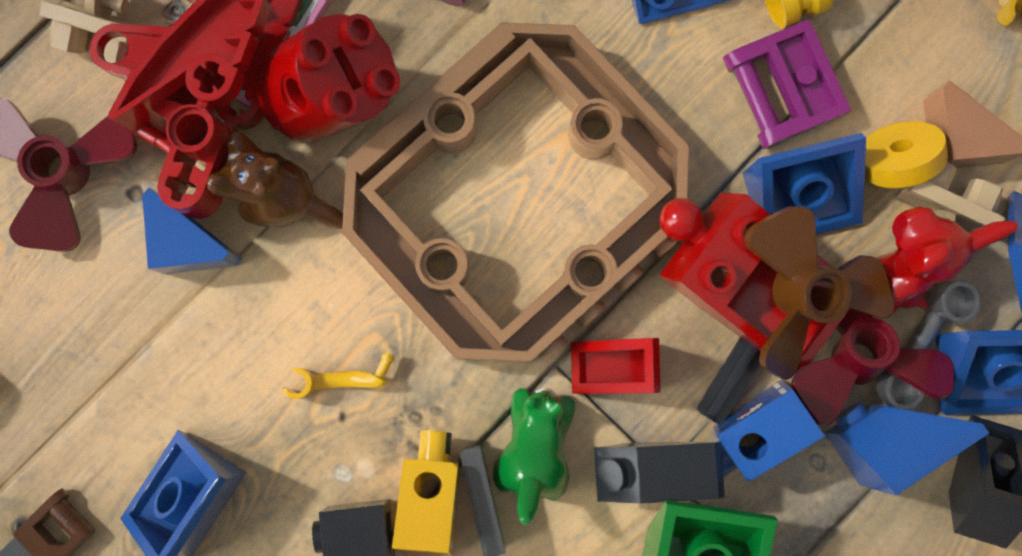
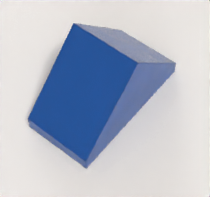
M148 188L142 195L148 269L163 274L235 267L243 259L195 219L165 205L157 191Z

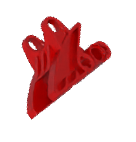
M196 0L168 27L111 23L103 26L95 33L89 48L92 61L105 72L125 80L108 113V117L148 143L168 153L157 184L158 195L165 205L195 219L210 217L218 210L224 197L212 194L207 188V180L211 174L223 169L227 162L229 152L227 138L229 134L236 130L239 131V129L253 128L264 117L255 95L256 71L264 55L290 37L291 31L289 28L294 26L303 0ZM125 37L129 45L126 56L116 63L106 62L104 49L107 43L113 38ZM240 90H245V98L251 102V107L246 113L240 109L241 116H236V111L230 107V103L236 99ZM214 108H216V112L224 120V123L212 114ZM196 162L205 167L204 171L195 166ZM188 187L196 188L193 195L186 194Z

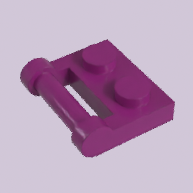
M810 19L739 47L723 57L728 72L735 73L761 133L757 137L763 150L844 117L851 112V108ZM765 58L792 119L783 123L779 122L753 65L755 61Z

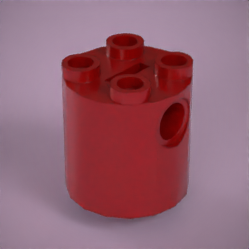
M339 13L320 17L264 55L256 71L255 95L261 113L274 129L290 139L312 142L327 138L373 119L387 107L391 97L398 92L401 79L396 70L390 47L375 29L371 19L358 13L351 16Z

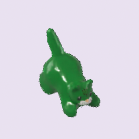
M519 388L513 392L511 400V441L499 455L493 468V480L496 487L501 492L511 491L518 495L517 511L519 520L523 525H528L533 521L538 511L540 499L546 498L551 501L560 499L565 494L570 479L569 468L562 448L575 413V402L569 396H563L559 399L556 393L549 388L537 389L531 395L524 388Z

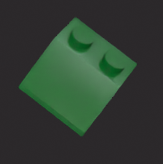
M665 500L647 528L642 556H770L778 520L773 515Z

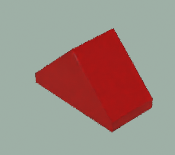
M659 338L571 342L572 394L661 393Z

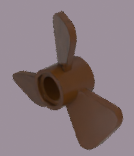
M798 206L783 208L753 224L747 230L744 237L746 247L778 273L773 282L772 295L778 309L787 314L762 347L759 357L761 367L777 378L788 380L796 373L800 364L810 320L820 323H832L840 319L848 308L882 318H887L893 313L894 299L886 271L882 263L875 257L859 255L837 269L818 265L815 217L808 208Z

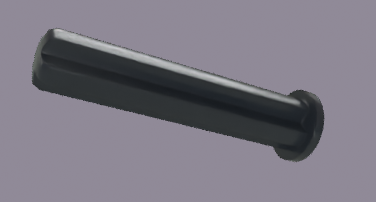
M739 337L697 405V410L700 414L717 424H721L727 419L758 369L761 351Z

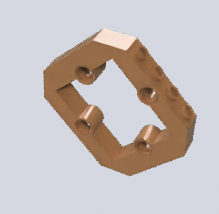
M501 22L346 160L342 234L455 359L531 363L539 356L546 363L568 343L561 335L575 321H578L584 328L606 308L600 299L611 288L616 286L622 293L644 273L638 264L653 251L660 258L678 242L664 234L659 218L661 210L669 201L677 198L687 199L689 145L575 25ZM530 68L573 114L568 137L574 152L582 158L590 160L602 159L611 154L648 193L649 197L596 245H584L574 250L565 263L562 276L501 330L463 288L468 280L470 267L467 255L462 247L455 241L446 238L432 239L423 244L382 198L437 149L441 152L454 154L469 148L475 140L477 132L475 115L525 70ZM447 114H456L464 119L463 126L455 133H444L437 128L439 120ZM588 120H598L606 126L608 135L599 140L590 139L583 133L581 126ZM441 254L451 255L457 260L456 272L452 277L445 280L433 278L429 270L432 260ZM587 260L596 262L603 271L602 282L592 287L580 283L575 273L577 264Z

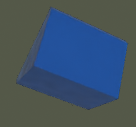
M862 133L761 157L742 173L748 196L770 215L789 206L808 208L815 217L816 234L863 223L866 137Z
M1022 330L962 331L938 334L936 337L937 351L947 355L954 366L953 392L946 398L940 399V408L943 415L1022 413Z
M178 430L120 519L145 556H193L247 472L187 433Z

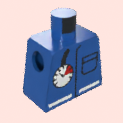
M779 380L731 413L723 423L713 426L715 434L719 439L718 442H721L723 476L738 468L747 481L755 479L825 436L793 389L782 380ZM756 433L760 435L758 442L752 447H743L739 444L741 438L746 434Z

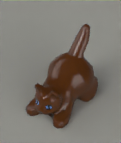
M237 130L229 134L227 138L229 151L227 162L223 169L211 174L207 180V188L212 194L240 201L241 203L238 208L240 217L246 222L260 227H287L303 217H307L327 226L342 229L343 213L314 195L307 171L292 160L283 158L278 153H264L247 136Z

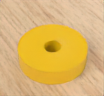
M920 121L894 123L882 127L866 137L865 179L880 187L905 188L924 183L938 175L948 162L945 134L940 128L930 123Z

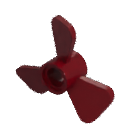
M0 98V157L17 161V167L22 178L34 185L9 228V235L13 242L30 249L55 252H69L77 248L80 244L81 236L69 195L79 192L86 185L90 176V166L120 163L129 160L137 150L135 134L107 116L70 146L52 136H38L18 107L13 102ZM60 156L61 166L59 170L49 177L48 167L51 161Z
M850 309L836 327L842 336L834 345L831 357L799 368L791 382L793 391L816 424L828 426L839 416L854 384L864 385L871 383L886 370L934 399H944L954 389V366L951 359L940 351L900 348L899 337L891 325L881 319L874 318L872 315ZM855 344L866 346L872 352L874 359L862 356L856 349Z

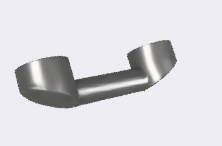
M946 281L932 288L925 298L929 304V309L925 310V316L904 348L929 350L946 322L965 323L972 320L980 308V295L977 289L966 281ZM886 370L875 381L880 399L889 407L911 410L921 403L925 395Z

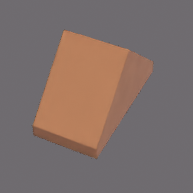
M949 80L930 93L923 101L926 123L933 124L944 132L948 149V163L954 165L955 168L1004 164L1022 156V136Z

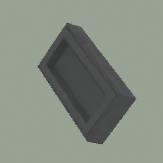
M482 444L466 447L460 453L483 555L498 556L505 554L506 544Z

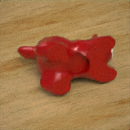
M919 206L900 213L892 225L897 249L892 253L876 258L885 268L894 299V311L887 318H890L898 308L919 307L923 310H928L929 304L924 297L926 291L939 283L955 278L970 262L973 253L1016 232L1018 229L1017 222L1012 220L992 222L968 232L949 218L937 216L928 207Z

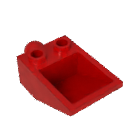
M720 193L704 216L699 206L692 200L677 198L669 201L660 213L659 222L661 229L669 238L684 242L659 276L701 310L761 351L766 341L787 314L778 309L772 295L773 282L778 273L746 247L744 237L747 230L753 224L770 216V214L747 194ZM817 254L819 266L832 267ZM850 308L840 319L832 323H820L810 320L798 369L811 363Z

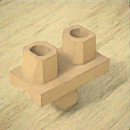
M47 0L41 1L39 16L52 19L50 46L67 52L85 53L89 31L96 33L103 26L111 23L143 25L111 15L112 11L124 14L128 8V0H80L85 2L84 6L69 1H63L61 4ZM125 37L113 38L107 43L104 49L106 62L116 63L126 56L129 45Z
M948 162L945 168L934 178L915 186L898 188L894 197L913 207L931 208L937 216L949 218L968 232L992 222L1004 221L1006 218L996 213L1003 189L989 181L978 178L970 180L962 197L948 191L957 171V168Z

